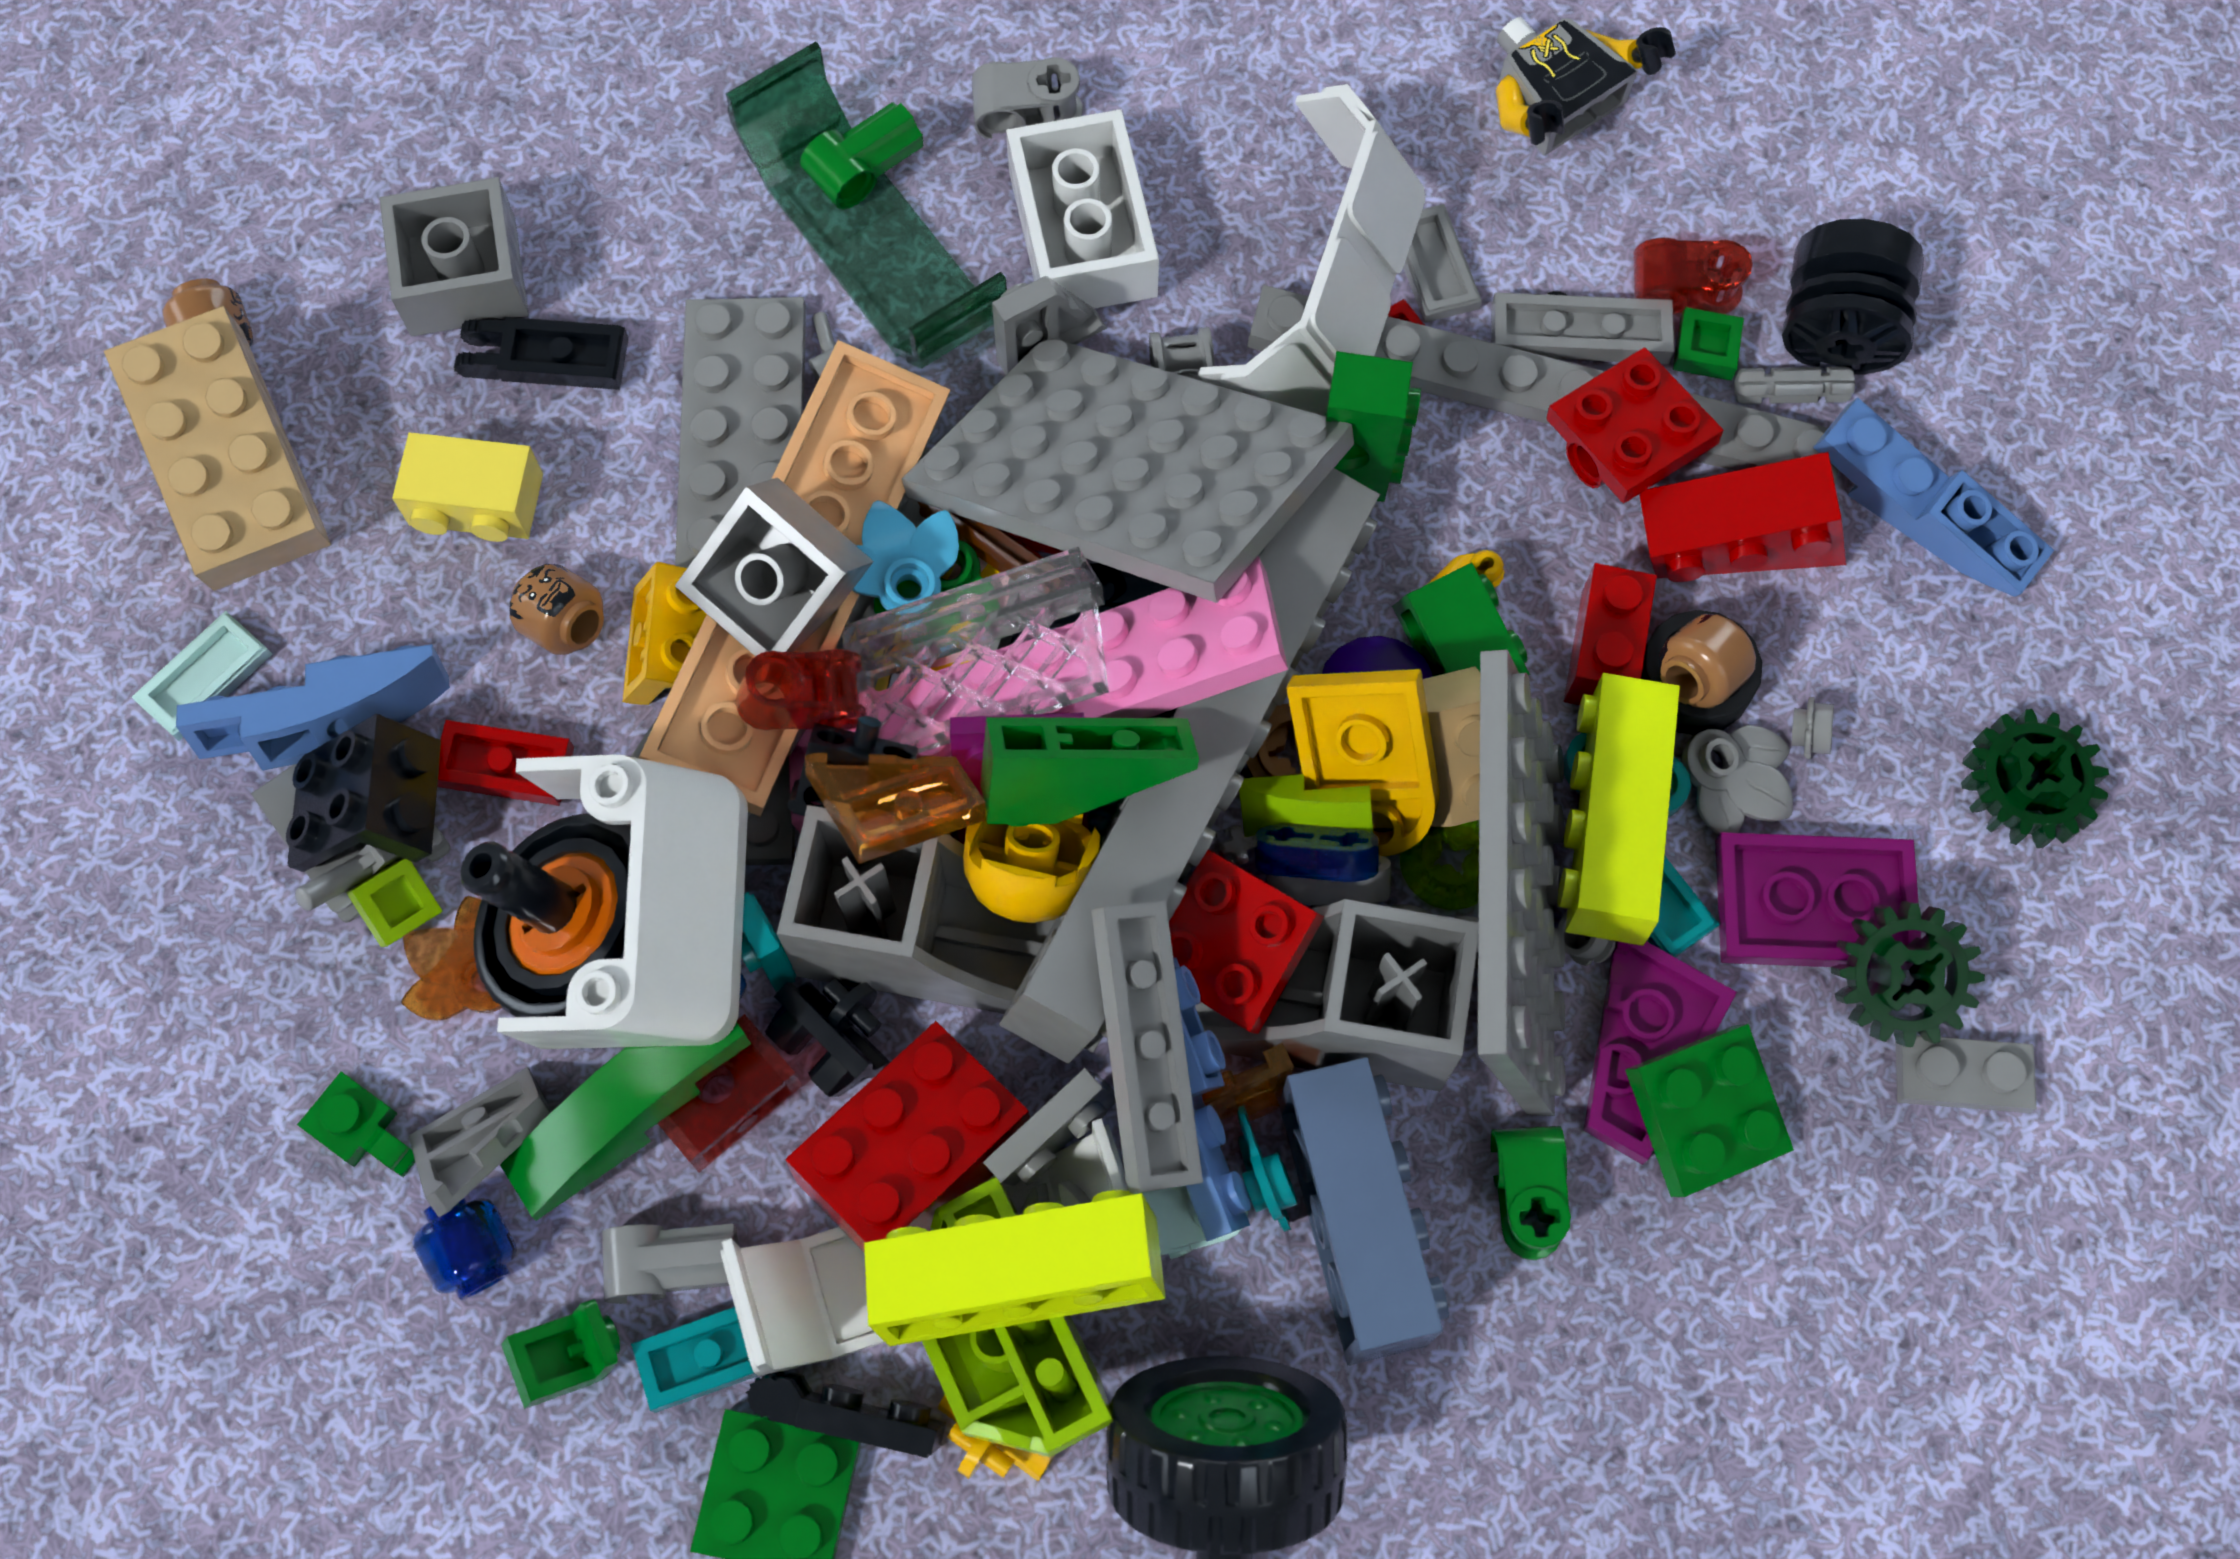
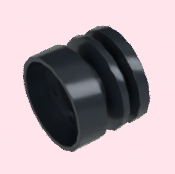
M1839 219L1818 225L1804 234L1794 253L1790 279L1792 293L1787 301V317L1782 330L1785 349L1797 361L1803 364L1820 367L1822 362L1835 365L1836 367H1849L1855 375H1867L1889 370L1904 361L1913 347V326L1916 323L1917 317L1915 301L1920 294L1924 265L1922 246L1910 233L1890 223L1870 219Z

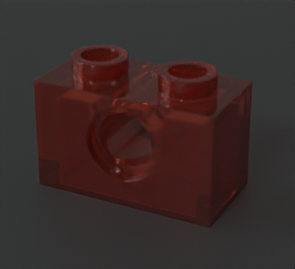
M745 1014L737 1020V1023L751 1042V1045L698 1080L695 1084L701 1093L657 1123L699 1173L802 1086L794 1070ZM717 1076H729L734 1079L733 1091L727 1099L719 1103L703 1101V1089L711 1079Z

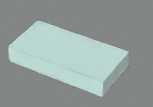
M225 611L131 698L174 738L180 741L183 736L176 727L177 705L201 702L213 696L227 697L273 654Z

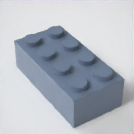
M1368 1057L1287 1076L1278 1104L1347 1366L1427 1347L1443 1332L1441 1320L1449 1318V1308L1440 1278L1438 1276L1429 1278L1421 1251L1430 1248L1428 1230L1420 1208L1410 1209L1403 1183L1411 1181L1410 1167L1402 1142L1400 1140L1391 1142L1384 1116L1392 1115V1103L1384 1076L1382 1074L1372 1075Z

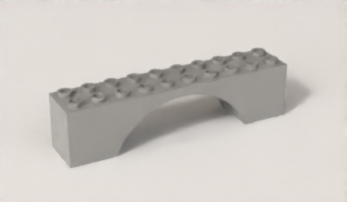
M807 805L777 935L797 977L830 982L836 978L842 985L852 987L867 982L875 991L1005 1014L1055 920L1036 923L1016 922L991 912L981 904L964 874V844L955 840L941 828ZM1348 899L1312 908L1324 916L1323 921L1259 1034L1245 1030L1201 1002L1195 1005L1204 1031L1211 1030L1214 1033L1223 1053L1310 1069H1319L1368 1057L1373 1076L1382 1074L1388 1083L1441 1092L1463 1056L1479 939V922Z

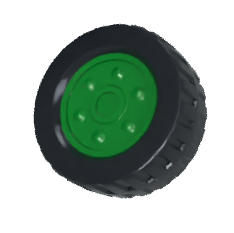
M1206 1356L1180 1359L1148 1368L1129 1378L1118 1388L1109 1404L1114 1420L1107 1426L1106 1433L1107 1491L1110 1501L1122 1520L1139 1533L1155 1541L1176 1548L1195 1551L1196 1559H1252V1554L1290 1547L1319 1534L1334 1521L1342 1507L1348 1451L1345 1409L1332 1389L1304 1371L1284 1364L1248 1357Z

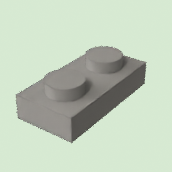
M1917 1035L1914 1046L1905 1047L1897 1044L1895 1040L1897 1103L2031 1113L2037 1109L2033 1044L1941 1037V1042L1933 1044Z

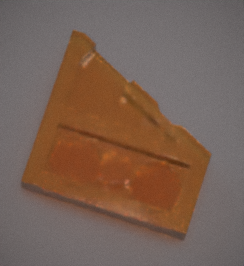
M812 753L805 756V774L859 864L985 820V801L956 757L922 756L917 759H904L897 755L869 754V766L827 765V753Z
M1283 1043L1263 1052L1267 1061L1263 1064L1233 1075L1231 1070L1222 1072L1221 1075L1225 1086L1202 1094L1201 1097L1204 1105H1211L1217 1112L1220 1120L1236 1115L1238 1108L1242 1105H1245L1249 1121L1261 1118L1278 1109L1280 1104L1277 1098L1282 1094L1287 1076L1292 1075L1294 1069Z

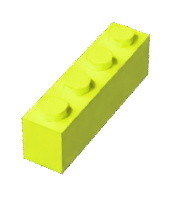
M1603 673L1593 696L1586 694L1582 696L1576 729L1577 732L1587 733L1585 752H1576L1570 780V788L1580 790L1578 810L1570 809L1564 834V847L1574 849L1572 869H1563L1557 897V906L1567 908L1565 928L1567 933L1644 946L1659 922L1680 685Z
M1126 1190L1101 1192L1092 1198V1202L1066 1207L1054 1202L1037 1203L1026 1207L1022 1215L999 1219L989 1215H970L958 1219L954 1227L927 1231L920 1227L898 1228L890 1231L887 1234V1239L864 1243L868 1326L889 1347L1166 1299L1157 1218L1142 1193L1133 1194Z

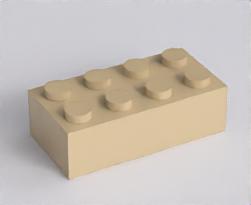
M224 306L104 350L185 553L197 578L213 591H216L331 545L244 331Z

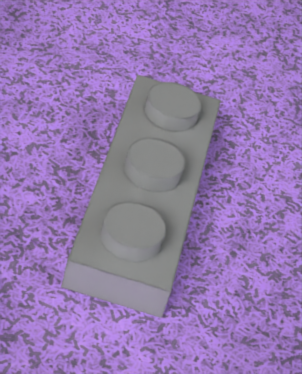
M1495 292L1491 304L1492 343L1564 360L1621 362L1646 347L1661 364H1669L1674 354L1672 300Z

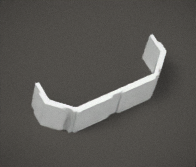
M1348 84L1326 87L1318 93L1298 95L1295 104L1342 166L1352 168L1301 320L1247 364L1201 367L1198 374L1204 382L1325 416L1327 412L1336 352L1375 356L1391 307L1390 293L1396 274L1401 273L1425 203V187L1379 122Z
M1102 1118L1092 1121V1134L1055 1153L1057 1157L1055 1163L1030 1185H1026L1022 1180L1015 1186L1002 1183L1019 1215L1030 1191L1035 1186L1045 1183L1048 1188L1049 1202L1059 1204L1061 1202L1058 1183L1067 1180L1072 1181L1082 1189L1091 1201L1095 1195L1110 1190L1127 1191L1125 1172L1108 1124H1103ZM840 1227L799 1240L740 1248L732 1238L722 1241L723 1249L720 1252L750 1364L756 1375L761 1376L796 1369L800 1366L814 1363H825L885 1343L868 1326L865 1253Z

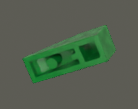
M986 717L980 783L987 824H1007L1016 827L1029 824H1057L1197 770L1199 755L1188 718Z

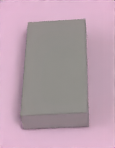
M1445 205L1422 209L1403 268L1424 323L1480 309L1481 297Z

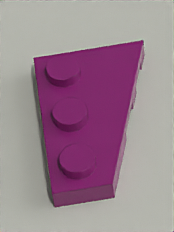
M1616 941L1611 955L1583 1131L1642 1165L1648 1161L1654 1149L1625 1069L1716 1033L1737 992L1647 941L1644 946Z

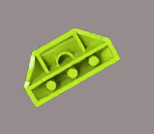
M994 1177L936 1208L930 1229L938 1230L954 1227L958 1219L970 1215H989L999 1219L1019 1214L1002 1183ZM1071 1316L922 1341L959 1428L965 1436L1052 1457L1109 1426L1114 1421L1100 1376Z

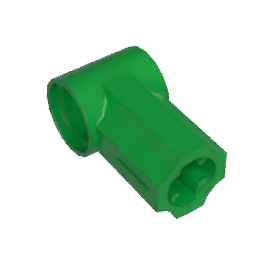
M891 102L843 135L837 130L826 131L818 135L805 148L800 159V165L838 209H850L858 205L870 194L876 184L877 177L923 147V135L918 129L911 113L901 103L896 105L894 102Z

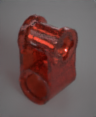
M1664 237L1644 241L1633 251L1634 297L1638 299L1672 300L1673 314L1683 313L1685 307L1726 314L1734 310L1741 301L1742 285L1750 277L1753 262L1751 254L1744 246L1730 240L1688 241ZM1724 256L1721 267L1717 268L1718 258ZM1719 291H1724L1722 300L1717 302Z
M843 649L819 652H762L752 658L746 667L736 693L735 705L737 712L748 725L755 729L766 731L772 729H813L815 722L844 730L855 729L858 718L867 716L866 708L859 704L856 674L862 670V658L857 652ZM759 683L773 684L781 690L784 698H767L760 694L755 685Z

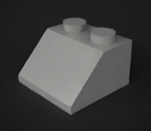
M774 478L747 486L675 586L772 671L777 669L841 606L874 561L779 478Z

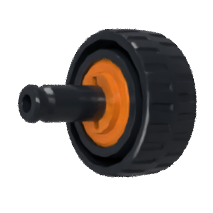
M587 813L571 815L553 821L538 829L516 846L512 852L497 842L489 841L475 846L467 853L461 866V882L467 891L482 898L474 928L473 947L476 968L487 993L496 1003L501 1005L502 1009L515 1017L566 1016L567 991L575 973L582 966L594 960L623 959L631 824L610 825L599 821Z

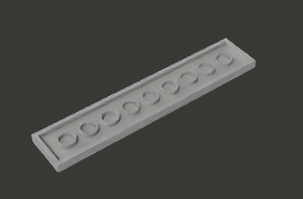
M804 297L686 299L675 566L688 568L747 486L771 480L804 411L806 304ZM789 759L779 774L761 817L753 814L747 823L746 865H788L794 863L795 827L792 824L791 811L787 807L790 797Z

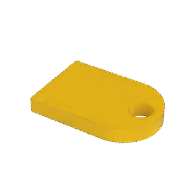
M1421 669L1292 675L1286 689L1302 774H1304L1305 790L1370 786L1372 812H1378L1387 816L1394 826L1393 830L1384 833L1373 830L1375 853L1372 854L1391 856L1415 846L1430 829L1440 799L1439 781Z

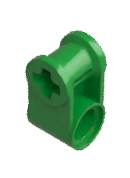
M1561 1126L1492 1129L1490 1149L1491 1152H1498L1499 1175H1494L1493 1180L1495 1188L1498 1189L1501 1228L1505 1243L1514 1254L1523 1259L1535 1261L1547 1258L1556 1251L1559 1243L1565 1238L1571 1221L1566 1182L1567 1153L1563 1130ZM1530 1210L1537 1211V1217L1540 1222L1550 1223L1542 1237H1535L1533 1226L1521 1225Z

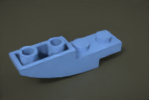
M1858 397L1846 405L1813 446L1819 453L1828 452L1830 463L1855 484L1847 494L1849 497L1959 572L1987 586L2014 597L2022 594L2054 551L2053 548L1967 473L1960 470L1950 477L1947 476Z
M432 644L424 646L406 645L392 651L360 656L341 655L328 661L305 664V685L277 686L265 692L233 697L213 696L201 702L177 705L176 727L199 759L250 752L261 770L264 771L297 764L305 754L375 714H380L401 723L427 707L450 688L449 675Z
M1173 958L1203 1183L1186 1185V1188L1208 1242L1249 1226L1250 1223L1246 1211L1250 1210L1251 1203L1244 1181L1236 1171L1230 1172L1220 1147L1226 1141L1221 1120L1211 1105H1204L1201 1097L1202 1094L1225 1086L1220 1070L1225 1068L1224 1054L1214 1033L1211 1030L1204 1031L1195 1007V1005L1200 1004V992L1192 973L1185 965L1180 967L1177 958Z

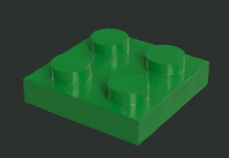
M1749 1024L1731 1026L1625 1069L1670 1197L1689 1196L1794 1151Z
M725 1409L690 1552L722 1559H835L861 1443L771 1421L766 1417L760 1418L761 1416Z

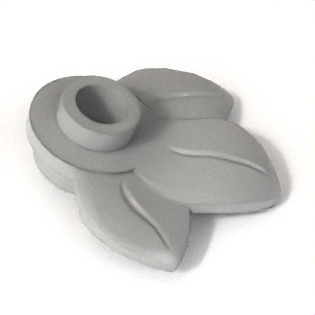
M1746 725L1730 734L1719 729H1706L1693 735L1686 743L1681 762L1689 773L1691 784L1697 787V811L1706 826L1717 835L1721 832L1739 833L1745 816L1773 822L1790 818L1792 815L1793 797L1791 788L1784 775L1776 769L1790 752L1789 746L1780 736L1760 726ZM1711 751H1714L1720 757L1723 764L1721 769L1713 764Z

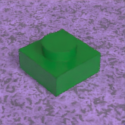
M1685 307L1679 323L1673 370L1731 381L1738 367L1744 318Z

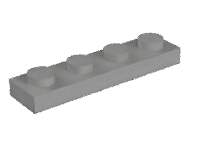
M1166 901L1105 906L1093 909L1091 914L1127 1191H1130V1193H1142L1203 1183Z

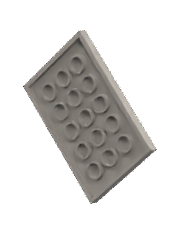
M1043 338L902 478V482L906 490V496L909 499L1218 603L1354 445L1352 424L1329 422L1326 421L1325 416L1061 340H1046Z
M1508 650L1480 652L1478 1056L1527 1115L1555 1116V1096H1564L1566 1088L1563 1056H1555L1554 1031H1564L1565 1028L1564 996L1562 991H1554V967H1564L1565 963L1562 928H1554V905H1557L1558 889L1563 872L1561 866H1554V843H1563L1564 816L1562 806L1560 804L1554 805L1553 783H1561L1564 779L1563 752L1560 744L1553 745L1551 723L1543 722L1539 698H1531L1528 674L1518 672Z

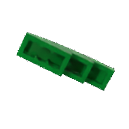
M736 1022L728 1036L711 1045L625 1047L546 1116L523 1140L522 1144L500 1164L532 1218L536 1221L650 1143L651 1140L645 1131L699 1095L701 1092L695 1084L698 1080L751 1045V1042Z

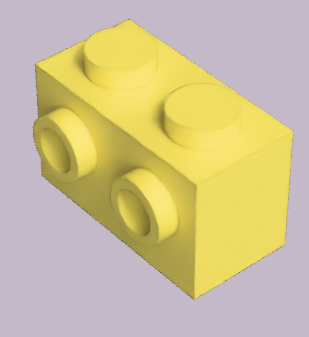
M408 432L392 499L408 525L423 533L442 535L447 530L470 532L481 539L493 542H502L507 540L508 537L529 539L543 472L531 447L527 445Z

